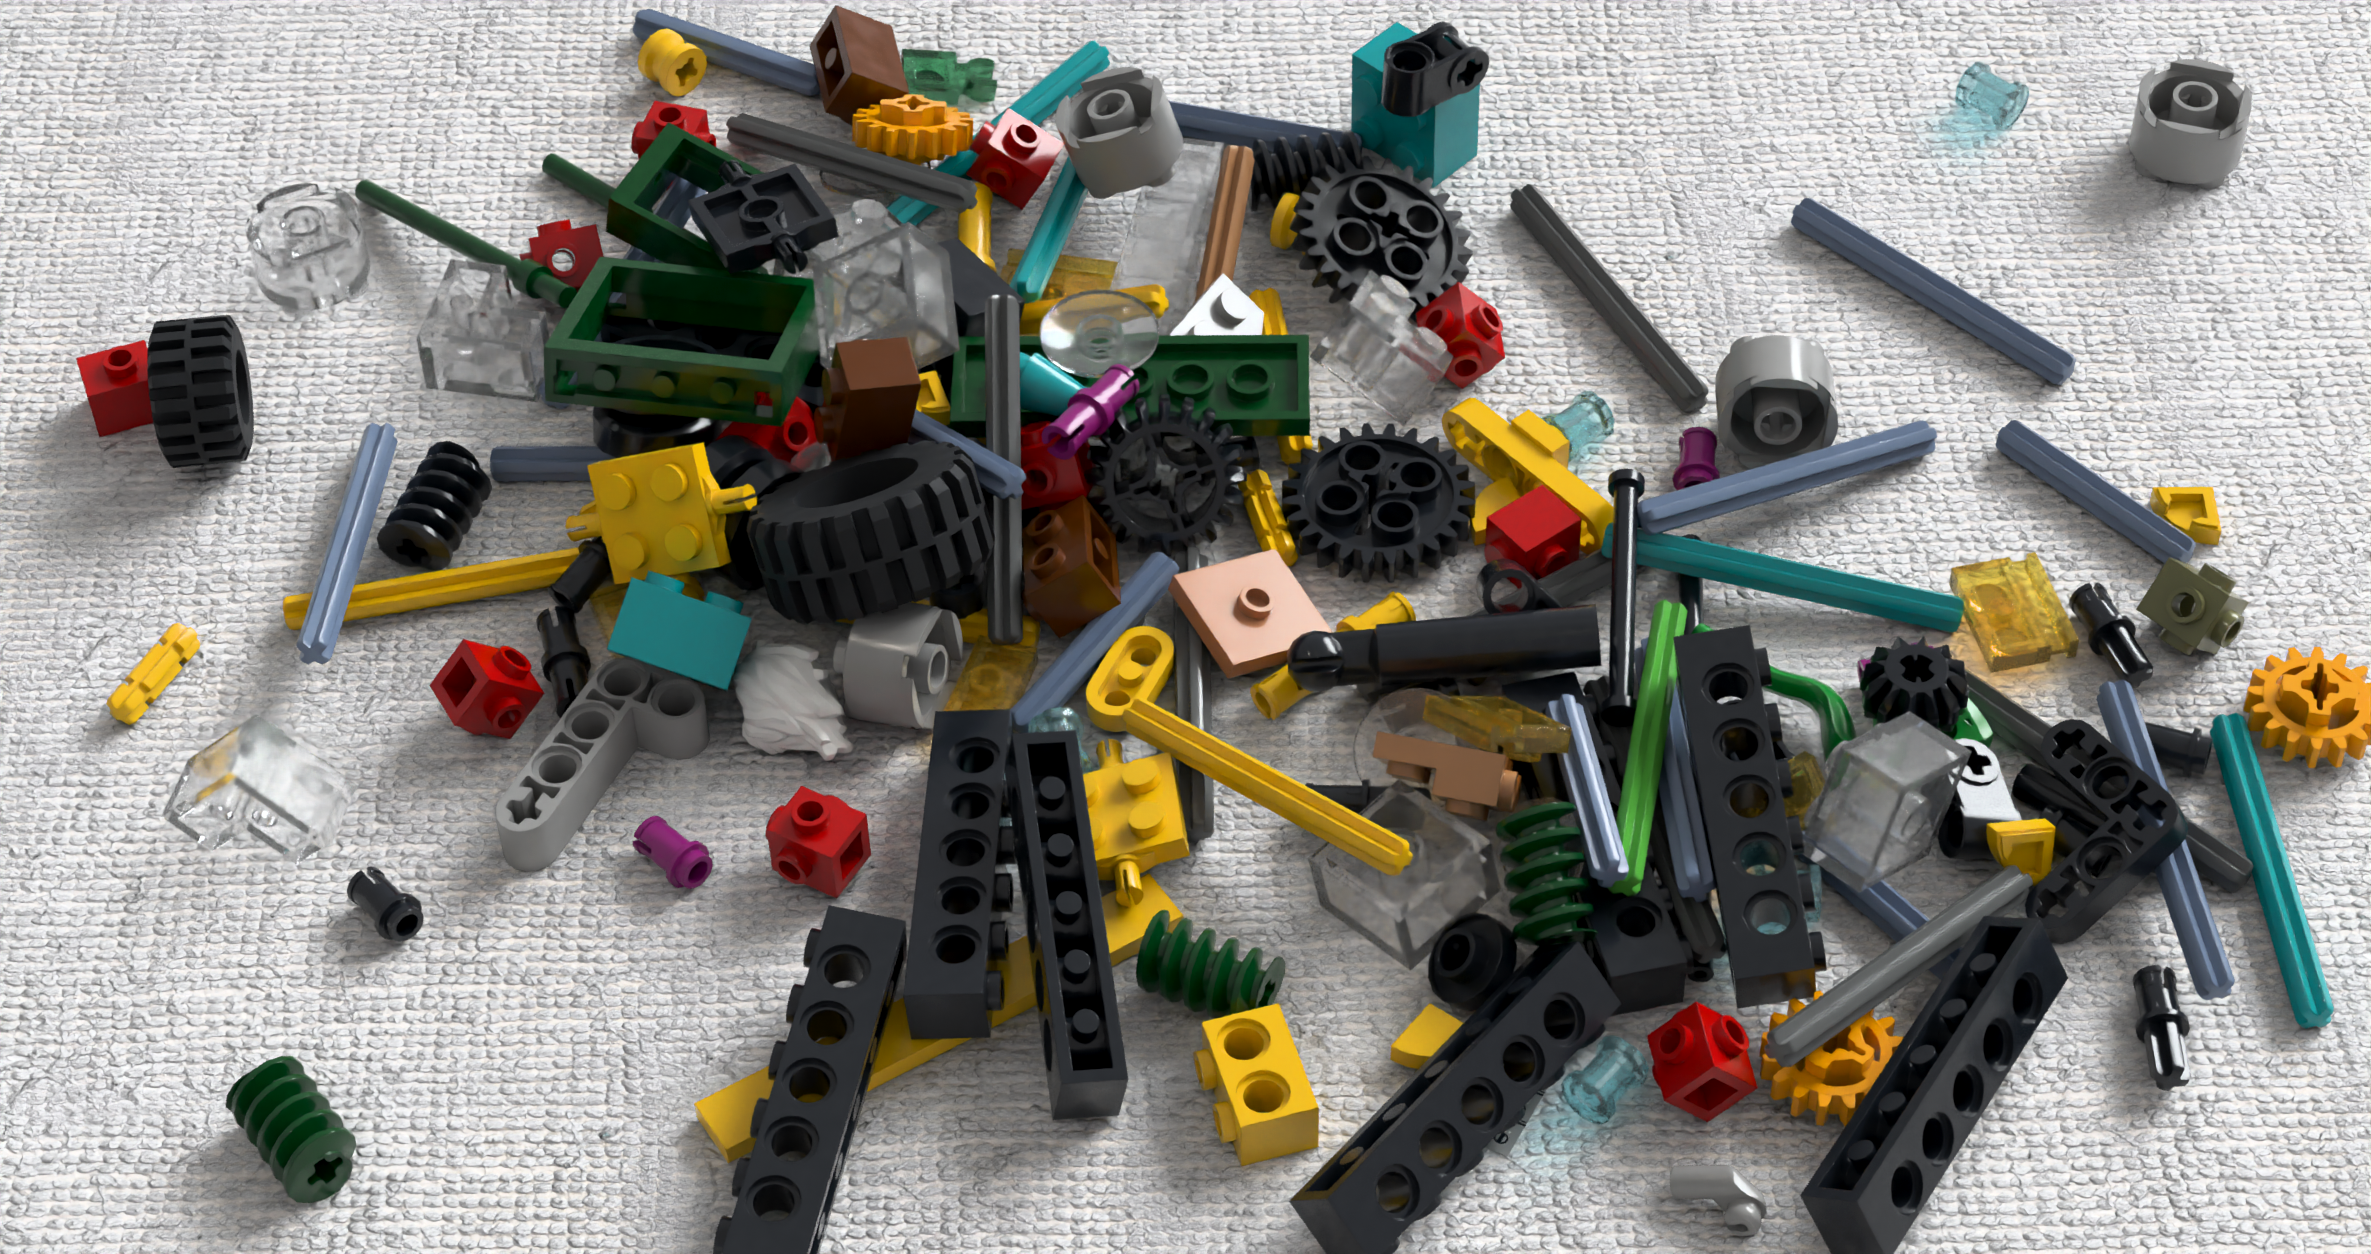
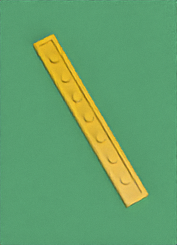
M1150 873L1140 877L1144 897L1137 905L1134 903L1130 890L1131 906L1129 907L1122 906L1117 902L1116 890L1101 897L1111 966L1139 953L1145 931L1151 919L1159 911H1169L1170 923L1168 931L1173 932L1179 922L1184 919L1183 914ZM1027 935L1009 944L1008 961H997V970H1002L1004 974L1005 1002L1003 1010H993L991 1028L1037 1005ZM904 997L893 1002L867 1092L972 1038L911 1039ZM824 1037L816 1041V1043L830 1045L840 1041V1039ZM769 1066L694 1103L697 1119L728 1163L753 1151L756 1138H751L750 1128L754 1108L759 1098L769 1099L774 1084L773 1080L768 1079ZM806 1094L797 1100L811 1103L819 1101L823 1096L819 1094Z

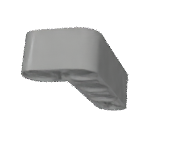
M628 657L614 658L599 667L499 799L495 807V818L502 851L508 865L519 871L532 872L539 871L552 864L638 747L676 760L690 759L699 755L707 748L710 734L704 694L700 685L690 678Z

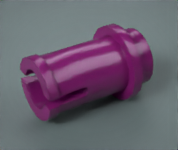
M1704 427L1686 429L1682 434L1683 437H1679V466L1674 470L1672 479L1676 490L1720 478V473L1715 467L1716 435L1713 431Z
M652 816L641 823L635 831L634 837L638 840L633 841L634 849L666 872L668 882L673 886L694 889L700 886L710 875L713 862L709 857L707 847L699 841H688L670 827L663 818Z

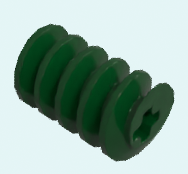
M1554 802L1525 808L1506 817L1495 828L1497 837L1502 841L1510 843L1502 848L1500 860L1505 866L1515 868L1506 874L1504 885L1508 891L1518 894L1508 904L1510 914L1524 919L1516 924L1512 930L1513 938L1516 942L1533 946L1575 941L1583 943L1598 935L1596 930L1578 928L1577 921L1593 913L1594 907L1591 904L1573 902L1572 895L1590 886L1588 879L1572 877L1568 873L1569 869L1586 861L1585 854L1565 851L1564 849L1565 843L1581 836L1580 828L1560 825V818L1577 810L1574 803Z
M1168 910L1159 911L1151 919L1140 945L1136 966L1137 984L1143 991L1154 993L1160 989L1161 996L1166 1001L1173 1003L1183 999L1184 1005L1193 1012H1202L1207 1008V1013L1211 1019L1272 1005L1285 974V961L1282 957H1276L1265 971L1261 969L1263 958L1261 948H1252L1244 960L1240 961L1238 960L1240 943L1234 937L1229 938L1218 952L1214 950L1217 934L1212 928H1206L1197 941L1194 942L1191 941L1193 932L1192 920L1182 919L1174 931L1170 932L1168 931L1170 923V913Z
M279 1056L264 1062L251 1072L243 1075L233 1084L227 1094L226 1108L232 1112L236 1123L245 1130L248 1140L258 1148L263 1161L270 1165L275 1178L283 1183L287 1195L298 1203H313L324 1200L339 1192L349 1180L353 1169L350 1158L353 1156L356 1148L355 1136L350 1130L343 1127L342 1118L330 1108L329 1100L326 1096L318 1092L316 1082L305 1074L302 1063L293 1056Z

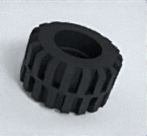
M230 315L156 321L148 342V386L157 440L169 465L172 468L246 461L253 443V399L246 350L236 323Z

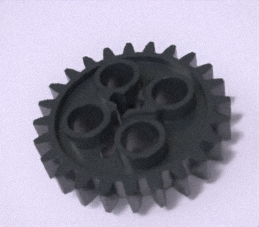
M1364 156L1357 168L1348 158H1343L1337 170L1326 165L1319 178L1313 176L1293 209L1296 215L1289 229L1298 234L1291 247L1293 250L1306 252L1298 265L1301 270L1316 269L1318 274L1311 285L1314 288L1329 285L1333 289L1329 297L1331 304L1338 302L1343 297L1350 301L1349 314L1352 316L1359 311L1361 306L1368 308L1372 323H1376L1383 312L1388 313L1394 325H1399L1406 313L1417 323V312L1457 282L1462 284L1470 269L1466 267V264L1473 255V251L1465 247L1464 244L1471 234L1469 230L1456 228V225L1463 216L1461 211L1445 210L1444 205L1450 195L1442 193L1433 196L1429 192L1433 179L1429 177L1418 184L1412 180L1413 167L1407 166L1400 175L1394 172L1392 161L1389 158H1386L1380 169H1375L1369 156Z
M1364 423L1361 436L1354 437L1350 431L1343 427L1340 428L1339 442L1334 443L1330 439L1320 436L1318 437V452L1306 448L1301 450V464L1290 463L1288 466V480L1282 482V513L1287 523V531L1291 533L1292 539L1299 540V553L1305 556L1317 552L1318 568L1322 569L1333 562L1339 563V577L1341 578L1347 576L1353 568L1361 570V577L1364 583L1370 581L1374 571H1382L1388 583H1394L1396 570L1404 569L1408 575L1415 579L1418 578L1420 563L1423 562L1437 570L1440 568L1441 553L1452 557L1457 555L1458 541L1469 540L1471 518H1475V482L1469 481V467L1467 464L1456 465L1457 451L1451 449L1439 453V438L1436 436L1424 443L1417 442L1416 428H1412L1404 437H1400L1395 434L1394 424L1388 423L1383 434H1374L1369 423ZM1389 477V488L1386 490V480ZM1370 514L1371 524L1368 528V515Z

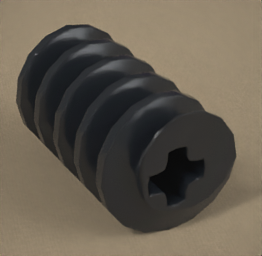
M1344 130L1338 147L1330 133H1321L1316 149H1314L1310 138L1306 134L1300 135L1297 138L1294 152L1285 137H1278L1275 140L1272 154H1270L1262 139H1256L1251 149L1255 162L1248 194L1250 209L1252 212L1258 210L1262 194H1267L1273 209L1277 208L1283 192L1301 196L1313 176L1319 178L1326 165L1337 170L1343 158H1348L1357 168L1361 162V155L1354 133L1351 130Z
M451 441L437 442L429 448L425 459L419 464L415 476L410 479L405 492L399 497L395 509L390 512L385 526L378 533L377 542L379 549L387 557L404 566H419L428 570H442L449 566L453 557L452 552L459 549L463 540L462 535L468 533L473 522L472 519L478 516L483 505L482 502L488 499L492 491L489 477L479 467V462L471 452Z

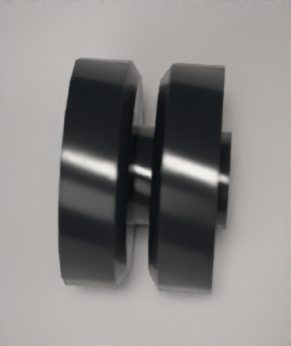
M644 335L613 342L615 344L718 354L710 345L695 339L673 335ZM603 407L593 408L594 443L602 452L615 458L704 442L706 448L722 433V420Z
M727 435L711 442L705 448L710 472L718 483L720 490L740 487L746 484L753 486L756 493L744 498L735 499L736 501L757 497L758 501L765 494L773 493L775 487L784 482H791L799 478L800 474L805 473L786 460L775 459L767 449L745 436ZM750 511L726 514L724 533L731 562L711 569L720 577L742 590H758L764 587V583L747 534L746 525Z

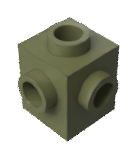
M2169 557L2136 610L2163 627L2158 635L2160 639L2190 656L2194 649L2217 654L2220 647L2225 648L2230 645L2243 627L2244 617L2242 613L2249 602L2232 592L2237 581L2212 565L2204 563L2201 570H2198L2188 563Z

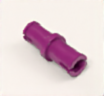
M1114 364L1090 388L1078 390L1069 399L1068 409L1053 423H1050L1043 429V444L1049 443L1054 437L1061 434V437L1047 449L1049 453L1062 460L1069 459L1076 454L1077 450L1092 435L1104 433L1113 424L1114 414L1129 400L1133 399L1140 390L1138 379L1133 380L1123 390L1121 389V386L1134 375L1133 371L1124 365Z

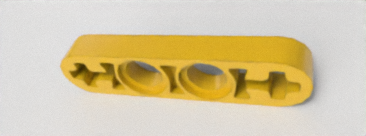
M1468 398L1443 414L1442 427L1445 436L1460 455L1494 482L1509 476L1520 497L1543 485L1582 519L1580 550L1588 555L1602 548L1606 527L1609 523L1613 522V506L1605 498L1476 398Z

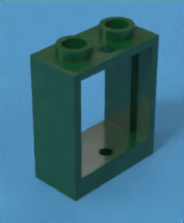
M668 122L609 197L606 232L666 264L727 270L709 243L649 211L677 176L710 193L725 185V182L721 180L718 174L721 164L725 161L731 168L730 160H737L748 175L762 174L763 172Z

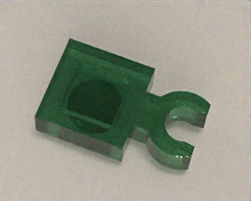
M902 49L900 60L909 94L924 95L926 99L944 101L947 105H957L959 94L966 95L968 98L978 102L994 101L997 89V80H992L995 67L994 60L975 58L967 63H957L956 52Z

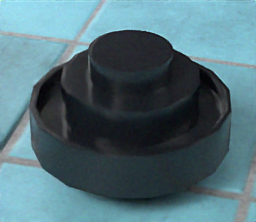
M1472 912L1456 918L1445 927L1435 941L1429 958L1428 979L1433 992L1442 1001L1457 1009L1477 1010L1514 972L1517 963V944L1513 938L1512 931L1501 921L1483 913Z

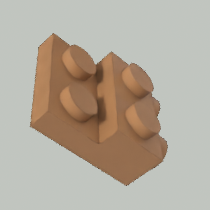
M1377 731L1372 757L1383 764H1387L1386 774L1392 775L1391 777L1396 779L1429 784L1431 773H1435L1432 795L1441 801H1446L1444 811L1450 812L1449 814L1487 821L1489 810L1516 812L1522 775L1512 771L1513 761L1506 755Z

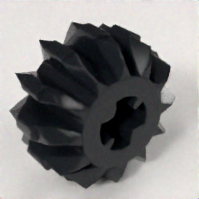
M1924 636L1916 645H1909L1903 639L1897 637L1891 649L1876 647L1874 655L1871 656L1870 663L1865 664V670L1861 672L1859 689L1862 691L1864 717L1877 719L1876 723L1878 724L1880 734L1892 730L1900 731L1904 743L1912 734H1920L1931 743L1938 730L1952 732L1955 724L1958 722L1959 715H1963V709L1968 704L1969 688H1967V672L1965 671L1964 661L1952 659L1949 645H1943L1935 649L1928 647Z

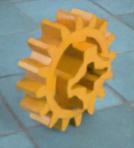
M906 94L902 98L882 99L880 105H869V109H857V114H853L852 141L855 142L856 147L867 148L869 151L879 152V154L921 166V163L932 160L943 161L945 155L955 156L957 151H968L973 141V118H970L968 112H958V108H947V104L944 101L926 99L924 95Z
M2295 647L2288 648L2285 662L2273 655L2268 656L2264 670L2254 669L2247 689L2243 711L2250 713L2247 723L2249 731H2264L2261 746L2267 749L2280 745L2284 748L2282 760L2286 762L2292 760L2296 754L2305 756L2308 768H2315L2318 759L2327 757L2328 761L2335 768L2341 767L2345 753L2357 760L2362 759L2366 746L2371 745V683H2365L2369 669L2365 666L2356 667L2352 670L2345 667L2347 655L2343 653L2338 654L2333 661L2324 659L2321 647H2314L2311 657H2302Z
M1821 991L1814 992L1813 1001L1822 996L1823 993ZM1795 997L1790 999L1787 1016L1776 1012L1771 1015L1769 1032L1806 1006ZM1873 1008L1791 1067H1781L1776 1059L1768 1058L1764 1048L1768 1044L1767 1034L1769 1032H1763L1759 1054L1762 1057L1760 1077L1763 1080H1772L1770 1096L1774 1101L1786 1097L1792 1098L1791 1115L1797 1117L1808 1108L1816 1111V1125L1824 1126L1829 1114H1838L1841 1122L1846 1126L1904 1038L1893 1036L1895 1020L1892 1016L1875 1020L1873 1018Z

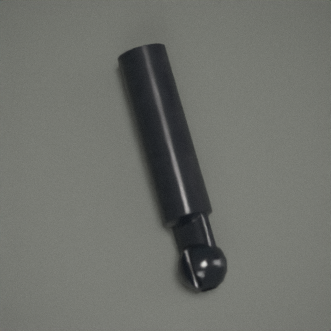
M1596 604L1376 624L1374 629L1328 633L1313 630L1301 634L1292 642L1287 652L1288 673L1293 681L1303 689L1322 692L1336 686L1369 683L1391 686L1601 666V651Z

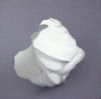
M757 640L755 649L742 660V663L736 665L733 681L736 684L735 691L743 709L744 722L742 734L750 745L772 755L783 753L785 750L790 749L817 751L825 761L833 760L837 752L849 753L852 751L854 746L847 741L848 738L845 732L847 727L842 720V716L845 713L838 700L835 686L831 682L829 670L822 667L816 660L819 651L802 644H771L766 640Z

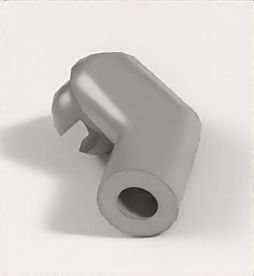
M1674 1165L1671 1169L1670 1189L1674 1199H1713L1725 1211L1724 1221L1727 1224L1728 1230L1736 1235L1750 1236L1760 1229L1761 1219L1767 1214L1764 1195L1735 1167L1731 1165Z

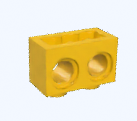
M1279 1003L1202 1022V1050L1193 1052L1197 1078L1203 1091L1209 1089L1214 1091L1218 1103L1212 1105V1111L1218 1136L1222 1143L1232 1141L1241 1167L1319 1147V1107Z

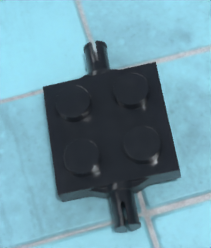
M731 159V168L725 161L718 170L719 177L725 182L724 186L716 191L688 200L692 220L730 274L757 269L767 261L776 258L781 261L788 273L796 274L795 266L799 272H802L808 264V258L803 253L804 251L812 250L822 242L839 237L835 217L796 164L769 173L748 175L737 160Z

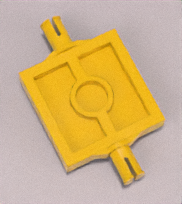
M704 442L604 460L587 465L596 502V512L569 516L565 527L569 529L587 526L567 533L569 539L573 542L602 536V540L606 545L615 584L630 582L631 577L645 580L648 571L668 576L720 567L730 563L731 558L724 533L726 514L746 510L751 511L752 507L757 505V497L735 500L756 493L750 484L720 490L718 483L710 472Z
M1108 739L1110 755L1104 740L1099 742L1096 747L1099 770L1085 773L1083 778L1098 879L1115 880L1117 902L1122 906L1129 907L1131 906L1129 890L1135 905L1139 904L1144 897L1140 873L1160 863L1190 856L1177 769L1171 752L1124 763L1122 744L1116 739Z

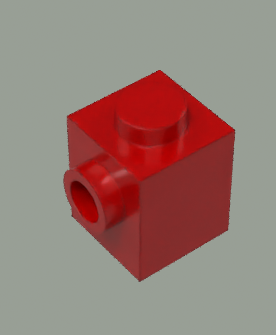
M145 340L76 358L99 437L153 423L148 386V348Z
M1540 485L1486 518L1485 559L1487 563L1502 558L1514 560L1522 565L1536 580H1539L1579 559L1582 519L1546 487ZM1507 577L1518 589L1522 588V583L1519 579Z

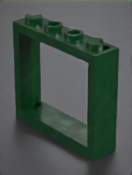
M599 257L544 346L545 401L782 427L828 334V280L743 271L730 274L728 270ZM613 292L626 293V304L612 303L609 301V298ZM609 315L782 333L769 360L594 341ZM577 372V385H569L568 383L574 373ZM757 391L770 393V399H773V406L757 405Z

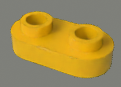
M1137 626L1125 630L1112 644L1086 688L1087 714L1096 726L1112 732L1126 731V722L1122 720L1124 709L1130 708L1135 699L1143 698L1153 704L1155 703L1174 670V645L1171 638L1164 631L1150 626Z

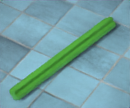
M1661 600L1654 605L1616 819L1629 866V873L1625 880L1615 881L1612 887H1607L1612 893L1622 892L1627 896H1633L1640 891L1643 880L1677 677L1673 637L1684 635L1687 610L1680 602L1671 604L1667 600Z

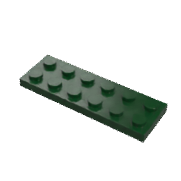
M1309 335L1020 336V352L1029 356L1036 352L1087 388H1090L1114 364L1124 365L1132 370L1134 375L1121 386V389L1123 390L1133 380L1138 379L1140 390L1133 399L1129 400L1121 408L1127 411L1133 420L1138 418L1135 411L1136 399L1145 398L1150 412L1159 411L1160 395L1168 394L1171 400L1170 411L1180 412L1181 404L1185 397L1194 400L1191 416L1196 419L1206 408L1211 407L1214 409L1216 417L1209 428L1211 431L1220 425L1228 423L1233 428L1232 436H1310ZM985 336L955 337L950 429L966 438H986ZM1020 409L1021 427L1040 421H1050L1053 423L1058 418L1057 416ZM1114 420L1110 427L1120 432ZM1160 432L1164 434V437L1183 436L1177 433Z

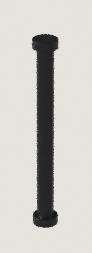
M1633 469L1616 470L1608 478V492L1614 498L1608 697L1604 699L1601 705V718L1605 723L1614 727L1633 725L1638 702L1633 698L1638 498L1643 495L1645 490V479L1640 472Z

